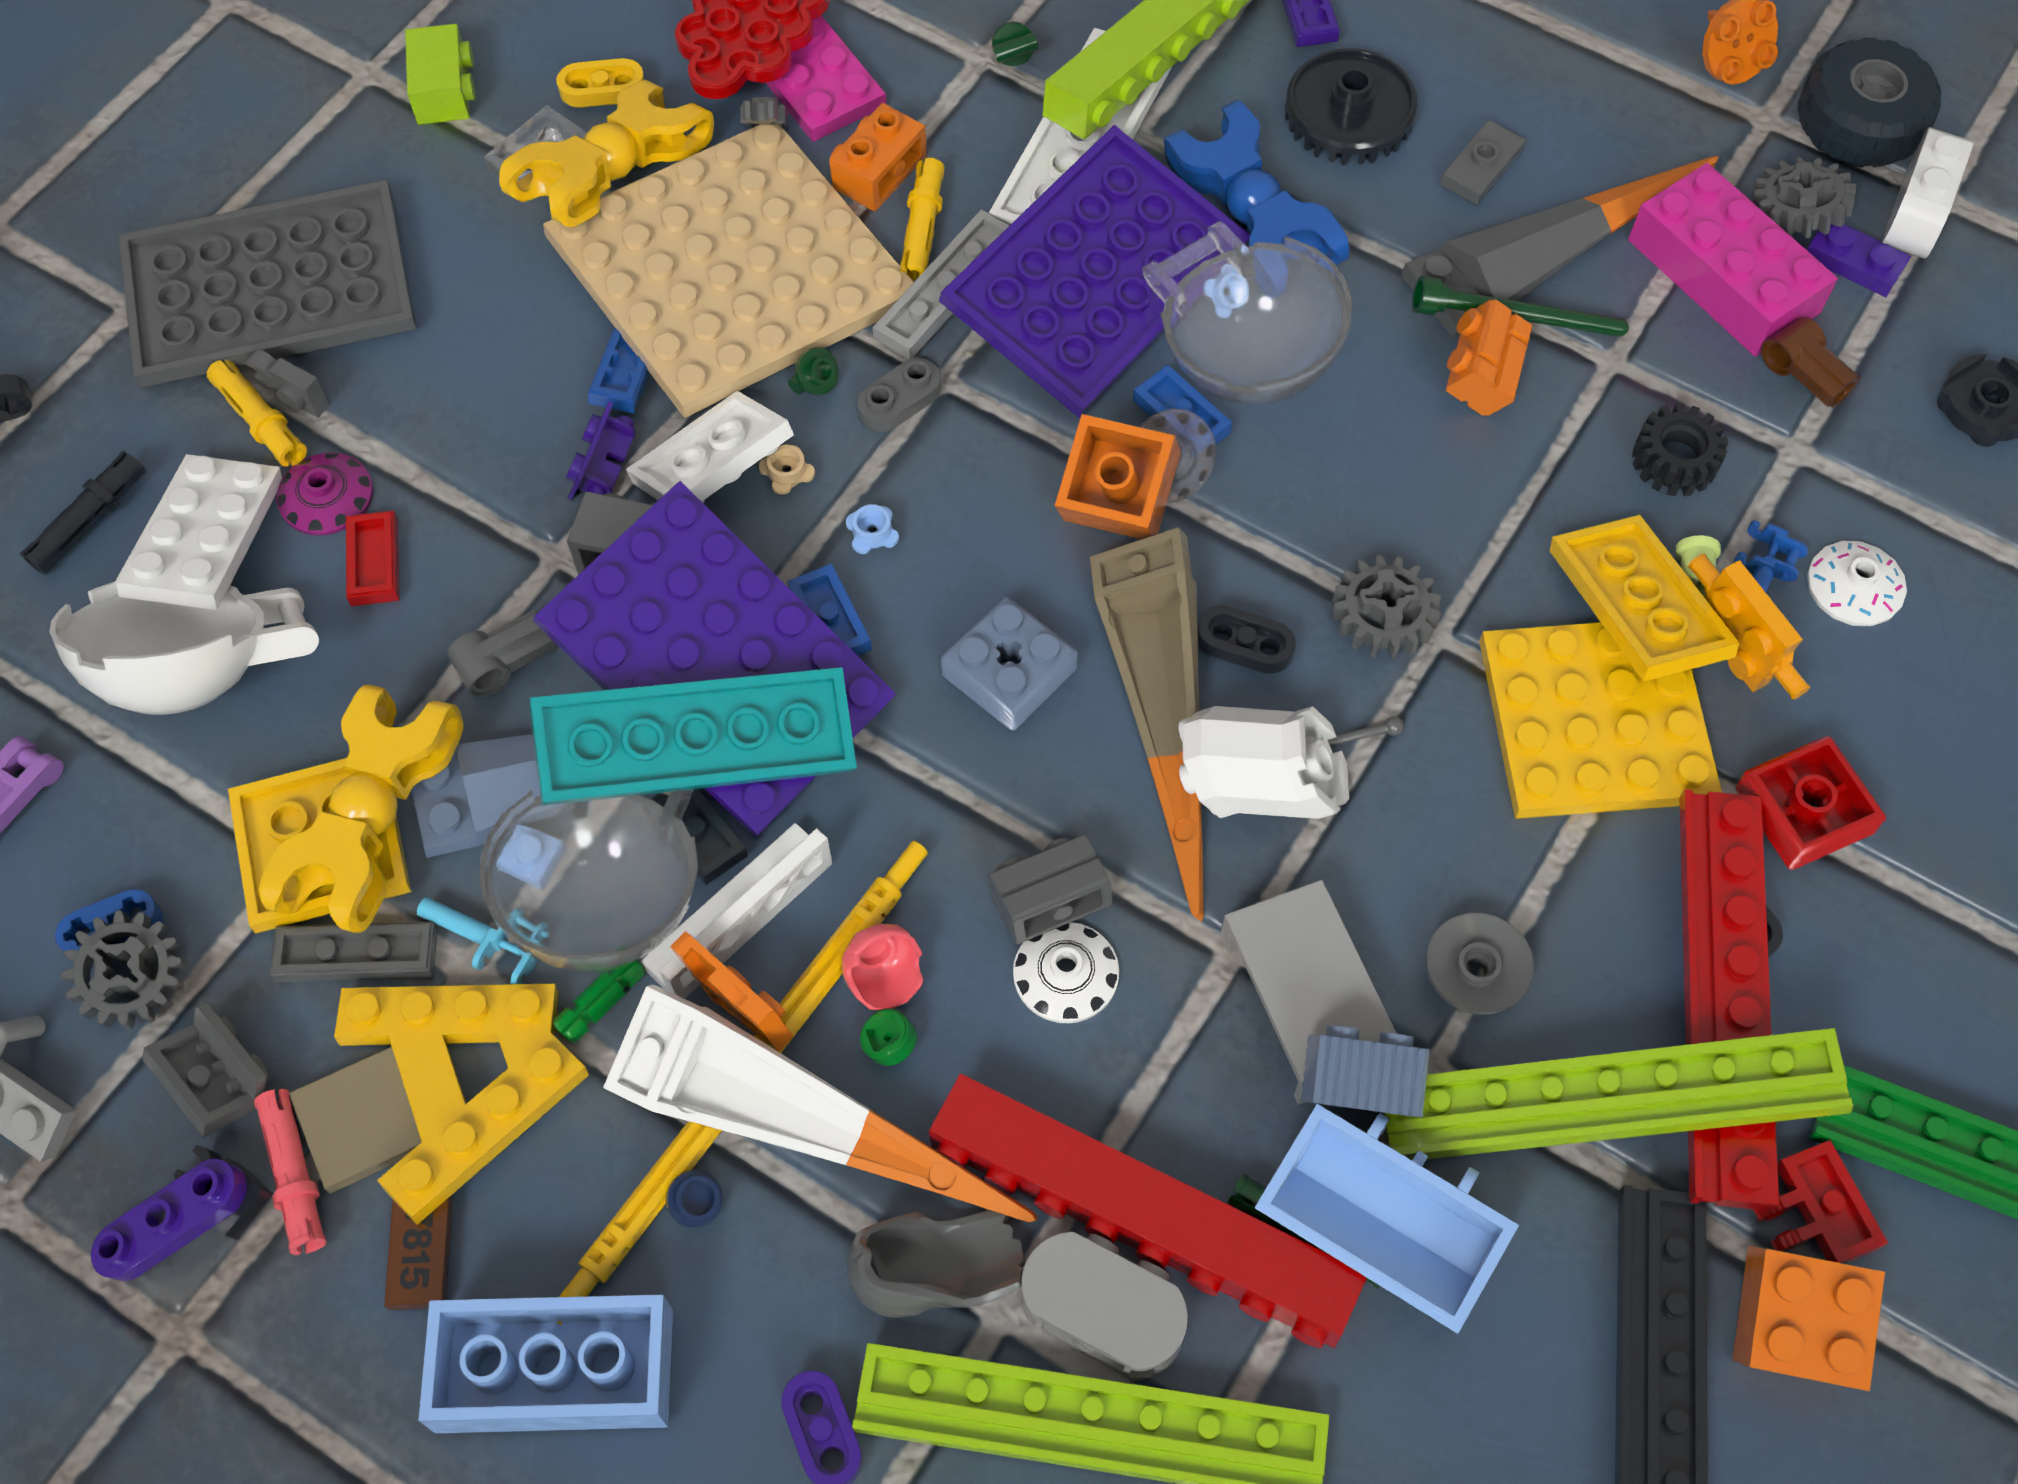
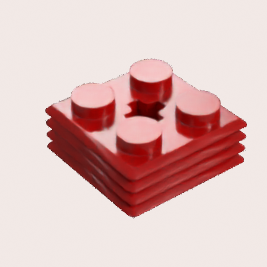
M1824 736L1746 770L1735 786L1738 794L1761 796L1763 832L1790 870L1797 869L1875 834L1879 826L1886 820L1885 813L1831 736ZM1814 802L1817 807L1810 806L1807 803Z

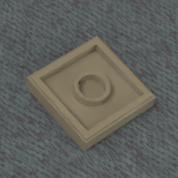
M392 1047L289 1093L323 1187L329 1194L398 1163L421 1143Z

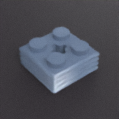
M1005 596L941 656V670L943 677L1008 729L1016 730L1076 671L1078 651L1015 601ZM1004 660H1015L1018 664L1016 665L1014 662L1009 661L1002 665L1001 662Z

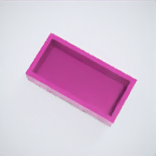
M1705 163L1641 204L1628 239L1629 242L1755 357L1761 354L1762 344L1768 338L1800 317L1813 319L1819 315L1838 280L1830 270L1708 163Z

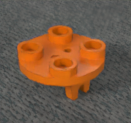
M1730 0L1722 5L1719 10L1708 11V21L1710 23L1704 35L1702 56L1706 70L1714 79L1731 85L1744 83L1757 75L1761 69H1767L1773 65L1778 56V48L1776 46L1778 21L1776 5L1772 1Z

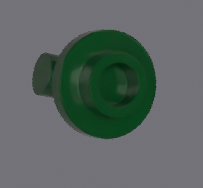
M1016 21L1001 25L995 31L992 38V50L997 63L1001 62L1007 66H1018L1025 63L1031 57L1033 51L1039 49L1034 33L1026 25Z
M811 348L804 351L797 360L795 374L788 380L789 387L797 394H802L804 391L812 395H822L830 392L835 387L839 376L836 359L828 350L823 348Z

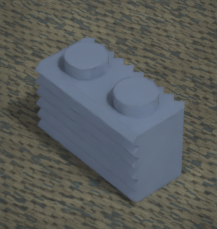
M1326 1025L1325 1035L1308 1036L1306 1060L1304 1062L1305 1070L1303 1073L1304 1081L1302 1083V1102L1423 1117L1429 1049L1413 1047V1036L1380 1032L1379 1043L1359 1040L1360 1029Z

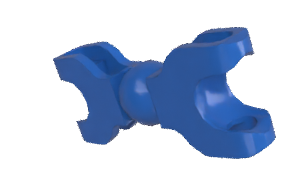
M1235 100L1221 107L1223 112L1221 122L1223 137L1219 140L1203 142L1194 139L1184 129L1177 130L1163 138L1165 159L1172 172L1198 193L1216 196L1223 205L1227 204L1234 219L1243 225H1247V233L1250 235L1249 273L1269 298L1275 299L1290 291L1288 288L1290 271L1289 265L1286 262L1289 257L1298 254L1312 255L1327 268H1333L1349 259L1348 238L1343 228L1326 207L1312 202L1294 200L1286 190L1282 192L1277 178L1268 171L1262 170L1259 143L1260 123L1240 100Z

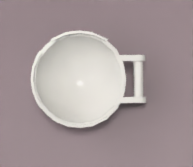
M115 582L88 591L91 604L74 614L71 612L70 605H64L51 620L49 631L63 664L80 685L110 705L150 715L181 713L204 706L236 684L248 666L305 656L314 652L319 644V637L315 628L311 624L306 623L303 616L305 607L303 598L293 588H281L242 595L236 587L229 586L218 610L122 598L118 596ZM279 622H284L285 624L280 626L264 628V625L274 624Z

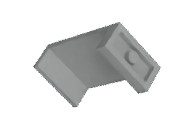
M1323 880L1224 915L1220 936L1228 953L1238 950L1298 1080L1294 1093L1298 1105L1305 1103L1301 1101V1094L1303 1091L1304 1062L1306 1060L1307 1039L1309 1035H1325L1326 1025L1360 1029L1359 1040L1378 1043L1380 1032L1397 1034Z

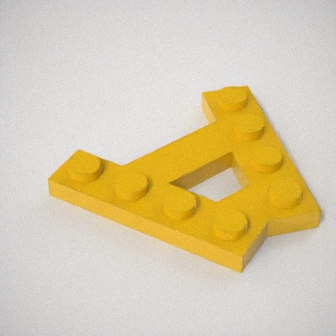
M555 983L341 988L334 1038L339 1046H392L421 1143L377 1181L416 1225L423 1221L589 1076L586 1067L555 1037L553 1022L557 1017L559 997ZM500 1043L508 1069L466 1103L447 1044Z

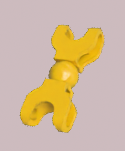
M641 80L619 92L616 100L617 110L607 116L606 123L593 126L583 139L574 135L559 142L532 143L510 155L500 168L499 184L503 193L521 202H526L540 196H548L551 219L566 227L578 226L599 213L601 208L600 196L611 188L610 181L626 177L635 165L644 168L653 162L680 161L705 148L713 137V114L711 111L695 103H689L678 108L665 109L664 88L648 80ZM696 125L694 130L689 135H684V132L688 131ZM525 170H532L531 173H529L528 175H526L518 181L519 176Z
M370 684L359 688L341 720L343 737L348 742L350 751L343 767L350 776L341 780L333 790L329 803L331 814L320 811L310 828L287 838L274 850L262 875L258 890L261 902L266 909L285 914L297 912L312 891L324 885H334L328 908L330 916L337 926L342 930L352 933H361L369 927L387 892L385 877L378 866V858L384 844L377 835L386 831L395 820L398 808L396 798L406 800L413 786L422 780L435 776L450 763L464 726L462 715L457 705L441 701L428 702L413 722L403 727H393L397 710L395 702L384 687Z

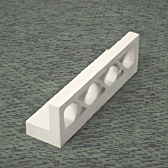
M794 823L640 962L644 970L664 990L685 999L699 986V983L670 946L686 931L723 964L832 865L828 838L817 828L808 835Z

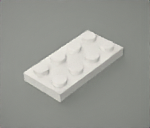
M186 454L115 581L118 596L218 610L277 493L280 481L282 480L280 467Z

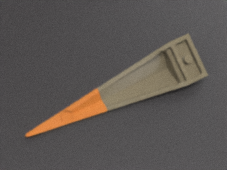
M1178 527L1090 556L1094 599L1112 647L1147 755L1190 911L1196 919L1202 922L1204 903L1201 802L1196 793L1189 794L1185 791L1180 780L1179 769L1184 762L1183 742L1178 728L1179 722L1182 719L1192 717L1199 711L1196 581L1192 577L1187 535Z

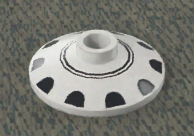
M1070 922L1023 942L1015 957L1013 978L1019 997L1033 1013L1056 1023H1076L1097 1015L1112 1000L1118 985L1119 965L1112 946L1100 933L1088 926ZM1061 959H1071L1075 962L1076 967L1072 971L1064 972L1056 964Z

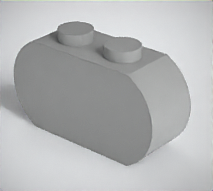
M1066 1232L1051 1236L1040 1243L1028 1257L1022 1274V1305L1026 1318L1032 1327L1132 1381L1155 1377L1165 1371L1175 1361L1185 1337L1188 1313L1182 1293L1176 1285L1168 1282L1170 1275L1166 1271L1148 1261L1140 1260L1138 1265L1117 1255L1119 1249L1116 1245L1096 1234H1089L1088 1238H1085L1075 1232Z

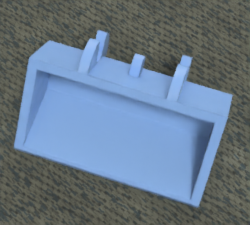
M1316 1104L1259 1199L1255 1209L1458 1334L1519 1225L1468 1195L1480 1173L1475 1169L1469 1167L1459 1185L1455 1187L1422 1167L1428 1155L1418 1150L1413 1160H1410L1380 1142L1379 1139L1389 1121V1118L1383 1114H1378L1368 1132L1365 1133L1319 1104Z

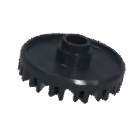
M1353 48L1331 50L1309 59L1293 74L1287 89L1285 121L1289 120V132H1294V140L1297 141L1302 136L1305 137V150L1308 151L1314 148V156L1316 158L1319 156L1321 148L1330 151V162H1334L1339 156L1341 164L1346 165L1349 154H1359V164H1363L1365 158L1372 164L1376 160L1378 151L1383 150L1385 156L1388 157L1391 151H1398L1401 138L1407 141L1408 135L1412 132L1417 110V93L1407 73L1395 62L1383 55Z

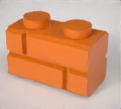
M1490 299L1477 308L1467 310L1462 315L1456 327L1457 332L1460 333L1457 348L1451 353L1447 361V368L1451 371L1446 391L1461 402L1467 401V406L1482 416H1489L1514 402L1532 324L1518 314L1512 315V310L1496 299Z

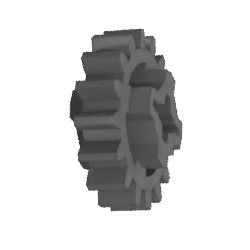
M1799 157L1795 165L1791 166L1785 161H1780L1778 171L1766 168L1763 178H1757L1755 181L1753 203L1777 225L1786 228L1785 232L1790 236L1796 231L1802 232L1805 238H1810L1812 230L1818 229L1826 235L1830 232L1831 224L1838 227L1844 225L1845 217L1852 216L1857 186L1850 183L1851 174L1849 172L1838 174V164L1835 163L1826 168L1822 166V159L1817 158L1812 163L1805 162L1802 157Z
M1377 555L1373 567H1369L1365 561L1359 560L1355 573L1345 570L1342 575L1341 584L1336 585L1332 600L1334 602L1332 619L1341 621L1338 630L1339 635L1347 636L1353 634L1352 648L1356 650L1363 644L1369 645L1370 657L1373 658L1378 655L1380 649H1387L1391 659H1396L1401 647L1409 654H1414L1419 641L1425 644L1430 641L1433 628H1437L1441 612L1438 611L1442 598L1441 594L1431 593L1435 582L1434 579L1425 578L1420 580L1418 575L1421 566L1418 564L1409 570L1402 568V557H1397L1393 565H1386L1382 555Z
M115 911L112 925H108L99 917L93 919L96 932L89 936L84 932L78 931L75 936L82 944L79 951L65 950L63 954L74 962V967L60 972V978L76 985L65 993L66 998L74 1003L83 1002L78 1013L88 1019L97 1015V1023L107 1028L114 1024L117 1017L120 1025L126 1029L134 1028L135 1016L140 1015L150 1023L154 1022L156 1019L153 1008L157 1004L171 1009L174 1005L170 998L166 996L169 989L183 990L185 984L176 979L174 973L175 971L187 968V962L180 957L172 955L183 947L181 942L175 937L166 938L170 929L160 921L151 926V918L141 912L137 913L132 923L128 915L122 911ZM129 937L125 943L108 944L116 939ZM114 958L121 963L125 962L132 970L131 973L138 978V981L134 982L128 977H122L121 973L117 970L118 967L111 962V959ZM158 959L159 968L157 977L154 980L153 964ZM94 961L95 976L91 980L90 972ZM124 996H141L134 1001L118 1004Z

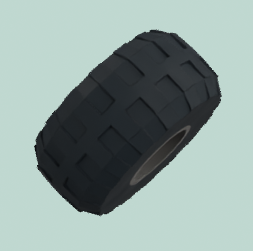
M1863 38L1856 41L1853 39L1838 44L1819 56L1805 80L1798 100L1797 111L1799 112V122L1803 131L1810 137L1813 145L1819 151L1825 152L1835 161L1849 163L1851 166L1861 168L1873 166L1875 168L1904 160L1913 154L1927 128H1932L1942 104V92L1931 66L1927 61H1923L1918 56V53L1908 47L1907 49L1899 45L1898 42L1888 39L1886 41L1876 38Z

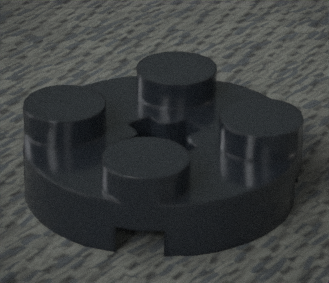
M1977 354L1962 359L1952 368L1943 383L1942 390L1937 398V405L1951 423L1969 435L1974 443L1983 447H1990L1995 445L1997 441H2009L2018 438V362L2005 357L2000 362L1984 360L1987 354ZM1981 393L1986 396L1995 394L1998 396L1999 401L1997 404L1991 403L1984 399Z

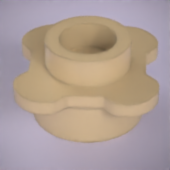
M779 445V448L774 453L764 457L759 462L760 473L769 477L772 481V489L777 494H788L792 487L801 482H810L815 476L814 467L811 464L805 463L801 449L795 445ZM787 468H790V469H791L789 472H784V471H783V469H787Z

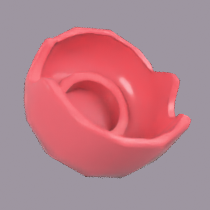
M872 925L857 932L848 944L842 956L844 980L856 999L869 1010L894 1009L907 1003L922 986L923 976L919 967V957L922 956V951L915 938L900 925Z

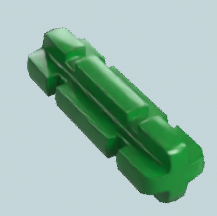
M628 952L621 953L610 964L612 970L609 973L603 971L573 1000L576 1005L572 1009L566 1007L554 1019L553 1025L564 1039L571 1043L577 1042L589 1030L586 1025L590 1021L595 1024L626 994L623 991L626 986L632 988L644 976L645 970L642 964Z

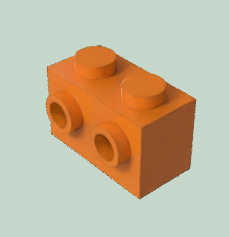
M882 102L870 116L867 115L860 121L857 130L844 143L837 145L829 158L832 187L843 195L876 212L912 173L918 161H923L927 156L925 125Z

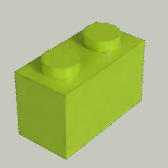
M457 24L405 29L407 95L417 124L470 119L469 100L476 99L473 77L471 73L467 72V68H474L470 41H462Z

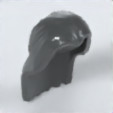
M992 1210L957 1219H939L924 1213L912 1212L881 1221L860 1230L848 1250L846 1258L847 1272L851 1288L861 1303L875 1313L886 1317L917 1316L929 1309L981 1306L1011 1294L1022 1286V1267L1025 1266V1258L1021 1240L1012 1237L1014 1231L1011 1225L1005 1224L1008 1220L1007 1216Z

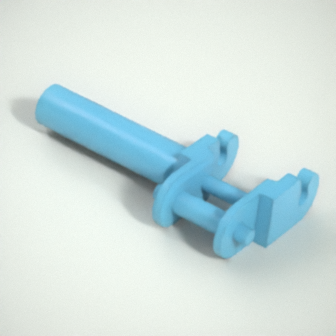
M429 897L423 898L417 908L418 916L480 945L472 959V967L479 971L485 965V962H483L484 956L491 959L494 952L501 951L502 948L521 956V960L512 973L510 984H523L522 975L530 976L540 959L537 949L541 943L544 944L547 940L545 936L546 927L540 924L535 929L519 923L517 922L518 914L514 911H511L506 917H502L498 930H495L493 927ZM512 932L528 939L523 948L507 942Z

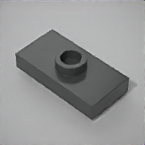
M1488 120L1442 174L1440 185L1478 205L1523 152L1526 139Z

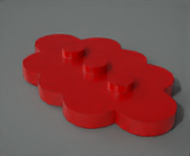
M692 0L694 12L683 17L675 29L678 51L683 58L689 60L687 68L691 87L704 98L722 99L737 93L747 80L766 83L783 77L790 70L793 62L791 52L807 46L814 35L812 20L822 16L828 9L830 0Z

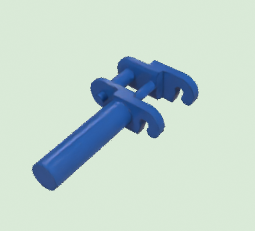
M1754 520L1749 523L1747 528L1748 534L1752 538L1768 544L1770 550L1765 558L1755 555L1750 561L1745 560L1747 557L1745 552H1738L1734 558V563L1740 560L1767 593L1773 577L1787 582L1795 581L1798 578L1799 572L1794 566L1798 558L1807 556L1808 548L1804 543L1787 537L1789 531L1770 523L1764 527V530H1759L1760 522ZM1777 551L1787 555L1785 562L1774 558Z

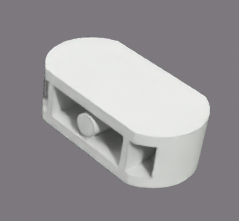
M1931 127L1927 128L1904 176L1881 240L1882 243L1924 259L1928 257L1952 208L1974 141Z

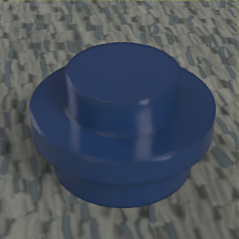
M698 1170L684 1172L677 1176L668 1187L666 1193L667 1210L670 1216L682 1226L691 1228L704 1226L718 1215L722 1206V1191L716 1179L710 1174Z

